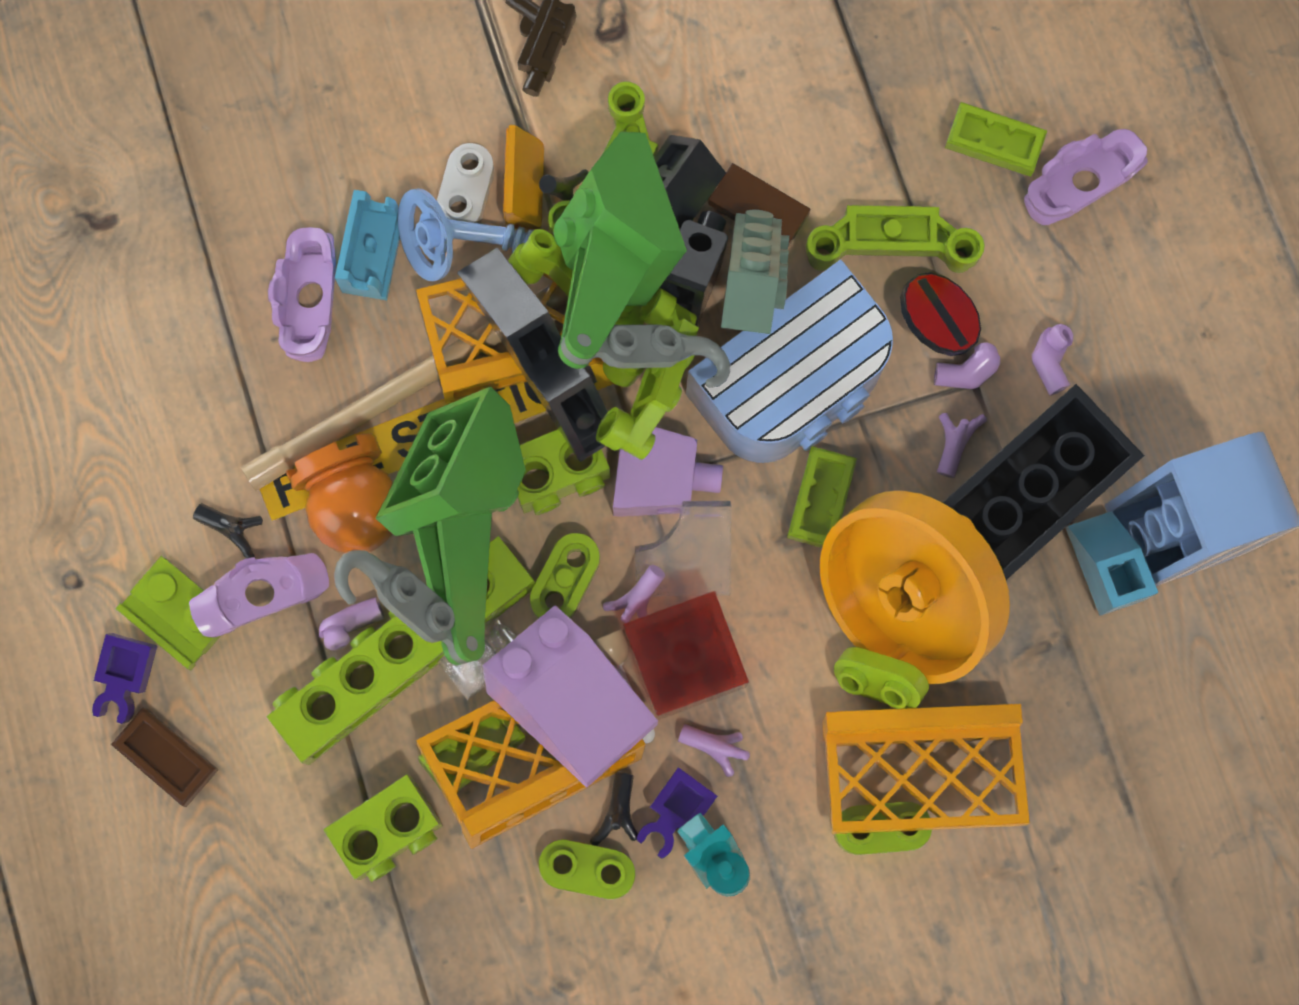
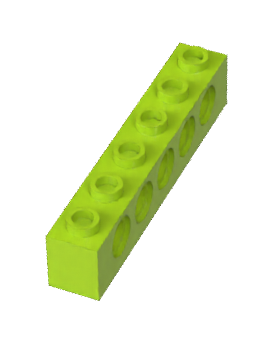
M499 536L490 542L487 580L490 582V588L486 594L485 627L529 594L535 585L533 578ZM390 611L388 615L391 620L377 631L373 627H369L357 635L350 642V646L353 649L337 661L335 657H331L316 667L311 673L314 680L301 690L292 687L281 694L272 703L275 710L266 717L300 762L311 765L446 659L441 641L435 643L425 641ZM400 635L410 636L413 640L411 653L403 659L391 658L389 654L391 641ZM360 665L372 666L374 669V680L371 685L361 690L354 689L351 684V674L354 669ZM322 695H332L335 700L333 714L325 720H317L312 711L313 703Z

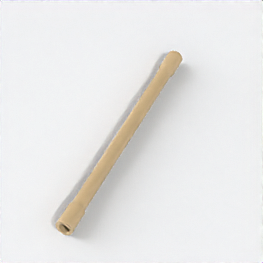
M550 286L535 294L540 302ZM557 286L547 303V306L554 310L568 302V296L559 286ZM489 322L467 335L479 341ZM494 329L484 344L490 348L501 342ZM459 339L444 348L442 353L446 367L465 363L474 347ZM433 355L287 443L275 446L242 466L241 469L255 491L284 475L286 470L292 469L297 460L333 443L438 380L439 376Z

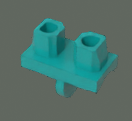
M699 813L679 828L677 832L689 850L684 857L706 889L711 886L717 894L726 897L735 896L743 892L750 880V869L734 837L724 824L714 830L704 816Z

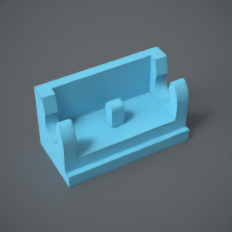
M353 191L335 274V280L342 293L387 301L400 242L398 229L399 207L394 199L386 197L385 203H379L371 200V196L366 191Z

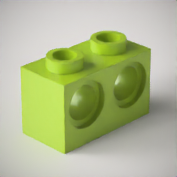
M559 429L520 445L526 469L524 476L533 469L543 470L549 476L547 483L539 489L527 488L522 483V478L517 489L519 491L517 499L524 514L532 510L535 515L552 511L561 505V498L575 492L578 493L579 497L590 495L605 486L603 481L610 478V467L602 449L591 455L593 460L587 469L575 471L569 468L566 460L573 451Z
M405 775L323 830L354 880H362L367 876L372 883L396 867L392 859L409 849L412 855H415L438 839L434 831L443 825L413 777ZM413 804L420 814L419 823L412 831L402 832L395 824V814L401 806ZM370 831L377 838L378 848L371 858L363 860L354 851V841L360 833Z

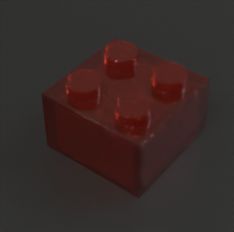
M715 591L623 624V631L653 714L657 720L744 689L749 683Z

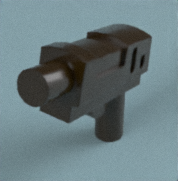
M506 0L505 3L523 16L520 23V32L522 36L528 37L518 60V69L528 73L522 90L530 96L539 97L544 82L552 80L556 70L555 63L562 46L566 45L577 17L575 6L571 3L565 4L559 0H543L541 6L532 0Z

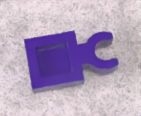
M115 633L105 635L93 681L107 685L105 692L100 694L93 703V716H105L108 704L113 701L119 707L117 723H127L132 719L135 706L130 696L131 692L138 694L146 692L157 645Z
M678 767L650 806L653 811L660 815V818L657 822L648 823L642 827L638 833L637 841L642 844L648 834L652 832L660 833L665 842L657 856L661 859L665 858L673 848V833L676 829L681 828L699 813L704 816L718 796Z

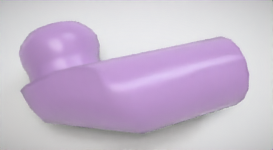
M1057 324L1054 327L1045 329L1041 333L1032 354L1033 365L1049 396L1057 394L1070 386L1060 362L1067 347L1072 345L1074 339L1071 329L1063 324Z
M980 343L974 347L975 353L962 365L937 362L934 385L964 389L980 387L998 370L1000 356L997 348L991 343Z
M377 597L346 607L323 620L319 627V637L324 638L325 647L329 650L342 649L350 642L349 632L383 620L384 614Z

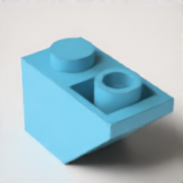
M1112 511L1066 527L1099 616L1140 603L1158 593L1141 547Z

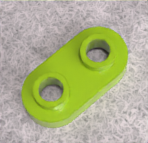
M571 533L563 536L555 544L530 595L531 607L538 619L550 610L546 605V599L554 593L560 594L564 598V603L559 608L570 619L576 613L600 564L599 549L596 543L587 535ZM573 552H580L586 559L582 566L572 567L567 562L568 556Z
M860 647L845 649L834 665V674L839 685L846 692L888 704L896 709L918 707L929 690V684L925 675L914 665Z
M914 802L885 804L899 819L904 817L913 818L922 808L921 805ZM871 804L849 807L842 811V822L863 821L875 807ZM926 811L920 818H930V815ZM878 812L872 820L888 819ZM916 830L911 836H907L901 831L870 832L862 840L856 839L852 833L834 834V838L841 849L853 855L916 850L925 845L931 836L932 830Z
M557 840L547 845L539 858V871L543 880L548 885L561 890L604 899H617L627 894L635 881V868L630 858L626 854L613 849L570 840ZM559 855H567L572 860V869L566 874H559L554 869V860ZM607 865H615L620 870V879L615 884H607L601 877V872Z

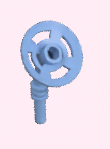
M419 188L407 191L403 195L398 209V229L406 257L418 275L432 282L443 279L451 268L453 239L502 245V250L504 251L512 248L513 253L515 248L519 244L525 243L534 231L529 229L525 233L524 227L520 226L515 230L513 224L502 227L448 219L437 200L429 192ZM416 206H418L423 213L414 229V213ZM420 247L422 248V250H423V252L425 253V255H426L429 259H431V260L434 261V264H433V265L425 258V256L423 255V253H422Z

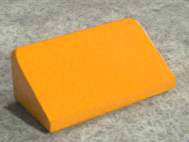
M509 125V128H506L503 205L505 224H513L516 229L519 226L524 227V229H538L542 225L543 192L539 187V182L543 177L544 144L540 139L516 125Z

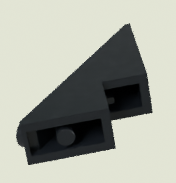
M495 248L457 272L577 459L581 462L605 447V445L596 440V433L608 411L590 375L584 368H572L561 360L558 354L561 335L548 310L500 250Z

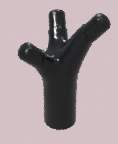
M583 169L573 176L564 178L545 175L540 179L539 187L544 193L554 195L563 201H571L574 196V187L583 182L589 172Z
M203 503L197 506L193 515L195 521L223 534L242 551L245 558L255 557L250 545L243 536V532L247 528L262 525L263 519L261 516L251 518L234 517Z
M621 772L615 773L609 809L600 829L590 839L592 845L598 846L612 830H618L620 827L624 829L631 841L637 840L638 832L633 826L630 814V799L634 775Z

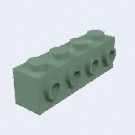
M753 209L747 210L746 214L736 213L721 328L771 334L774 308L784 309L788 285L789 235H781L782 219L773 218L774 215L770 212Z

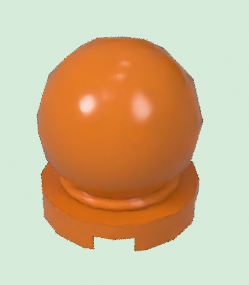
M372 433L356 435L355 439L358 445L341 451L336 442L329 444L297 460L294 463L296 469L286 470L293 490L309 491L305 506L309 527L323 544L338 553L345 554L351 550L372 552L393 535L375 519L393 481L388 473L372 465L374 460L382 454L377 439Z

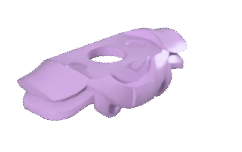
M1118 129L1102 139L1097 134H1093L1085 140L1073 141L1064 145L1057 151V155L1043 166L1042 176L1030 183L1028 193L1024 196L1026 209L1030 217L1041 225H1050L1069 218L1124 184L1148 163L1146 157L1147 147L1134 132L1127 129ZM1080 171H1090L1098 177L1099 185L1092 191H1081L1074 186L1072 178Z
M300 228L290 234L286 242L285 259H278L276 261L275 274L268 288V300L272 307V321L275 326L279 327V345L288 357L303 362H312L323 357L331 333L336 269L334 237L331 233H325L320 228ZM312 283L320 285L323 291L320 303L312 308L302 307L299 302V293L302 288Z
M314 553L290 557L280 556L263 559L251 557L243 559L235 564L234 569L215 581L214 585L190 600L191 615L203 636L213 638L230 633L240 626L296 604H304L322 595L329 587L326 566ZM262 580L273 587L274 598L269 604L254 606L247 600L245 596L246 588L254 581Z

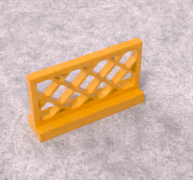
M544 273L543 276H545V277H547L548 279L552 280L549 275H547V274ZM461 278L416 289L445 402L464 398L490 386L496 390L527 382L509 352L498 353L484 345L493 331L490 323L479 341L456 329L468 307L485 316L478 304L473 301L474 298L470 292L467 297L459 293L460 291L468 290ZM553 281L541 303L548 310L552 318L564 324L565 315L547 306L549 299L558 286ZM448 295L461 302L462 305L449 325L432 315L428 299ZM435 325L445 331L440 341ZM451 335L474 347L465 363L446 367L442 350ZM480 351L488 355V357L475 360ZM598 357L593 358L588 366L602 363L603 360Z
M495 700L416 740L420 752L460 823L462 833L471 849L586 789L558 760L542 756L544 747L540 743L536 754L509 747L515 725L519 723L504 711ZM489 717L509 721L503 745L476 737L480 722ZM472 726L470 735L461 733ZM446 739L467 744L459 767L440 762L432 747ZM643 739L588 787L641 760L646 746ZM473 746L500 753L493 777L466 769ZM506 755L533 763L528 779L519 784L499 779ZM539 765L549 767L536 774ZM446 773L456 776L453 786ZM462 778L490 785L485 801L466 811L457 795ZM496 787L505 790L493 797Z
M1021 704L826 712L822 721L823 741H825L832 834L1027 826L1030 824L1020 726L1023 723ZM1009 739L1011 760L1001 771L997 770L978 753L988 740ZM981 740L974 749L965 742ZM932 742L926 750H923L916 744ZM940 742H953L968 755L952 774L929 755ZM892 744H905L919 756L903 776L881 757ZM868 745L883 746L876 753ZM838 746H857L870 758V761L854 778L838 765ZM971 759L994 778L978 797L955 778ZM923 761L946 780L930 799L907 780ZM875 763L897 782L881 801L859 783L861 778ZM1010 768H1012L1013 783L1004 776ZM839 776L848 783L841 793ZM999 782L1014 795L1016 814L998 815L982 800ZM949 784L972 803L961 817H949L934 804V801ZM901 786L924 805L912 819H899L885 806ZM852 789H855L875 807L863 821L842 822L841 801ZM976 807L985 814L984 816H969ZM927 809H928V810H929L930 812H932L937 818H920V817H921V816L927 811ZM878 812H880V813H882L888 820H872V819L874 818V816H875Z

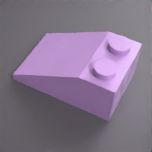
M556 605L482 665L487 694L586 788L658 725V720L590 636Z

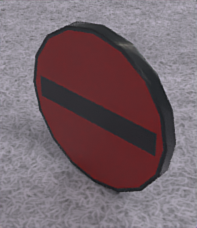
M932 272L917 274L904 285L900 296L901 313L908 328L921 343L937 353L948 356L965 354L978 343L981 334L980 315L973 300L961 286L945 276Z

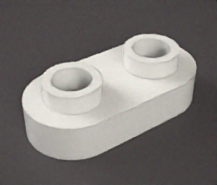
M475 143L462 144L455 148L449 156L437 202L448 219L481 223L494 177L492 156L483 146ZM473 159L478 162V166L473 170H466L462 167L463 163ZM461 201L467 205L466 209L460 213L450 210L455 202Z

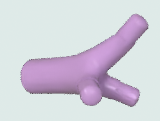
M942 413L939 416L945 430V448L937 469L938 474L955 478L967 442L975 430L987 421L983 414L972 419L970 422L967 419H962L958 427L953 425L947 413Z
M650 565L632 590L615 601L604 602V611L625 609L620 618L622 622L629 623L632 616L637 613L641 624L648 623L647 605L652 594L665 578L664 571L655 565Z
M684 724L678 742L710 755L719 763L726 777L734 775V770L728 757L748 760L750 757L748 751L732 745L742 741L743 736L740 732L730 735H714Z

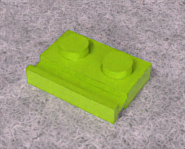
M162 555L130 591L131 594L122 604L119 603L115 608L188 670H192L199 658L206 654L221 637H206L200 633L192 618L189 602L204 590Z

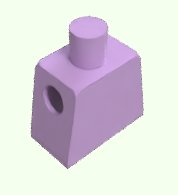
M655 427L652 432L655 435V443L650 453L644 459L639 460L622 449L619 451L613 516L687 513L690 511L692 490L720 493L723 465L695 462L697 439Z

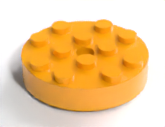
M909 491L879 493L867 498L841 518L831 528L825 538L820 555V577L824 596L838 625L856 647L908 662L925 675L928 684H941L957 680L968 674L1001 641L1008 625L1010 613L1009 589L1003 570L991 547L976 530L972 521L944 503L921 493Z

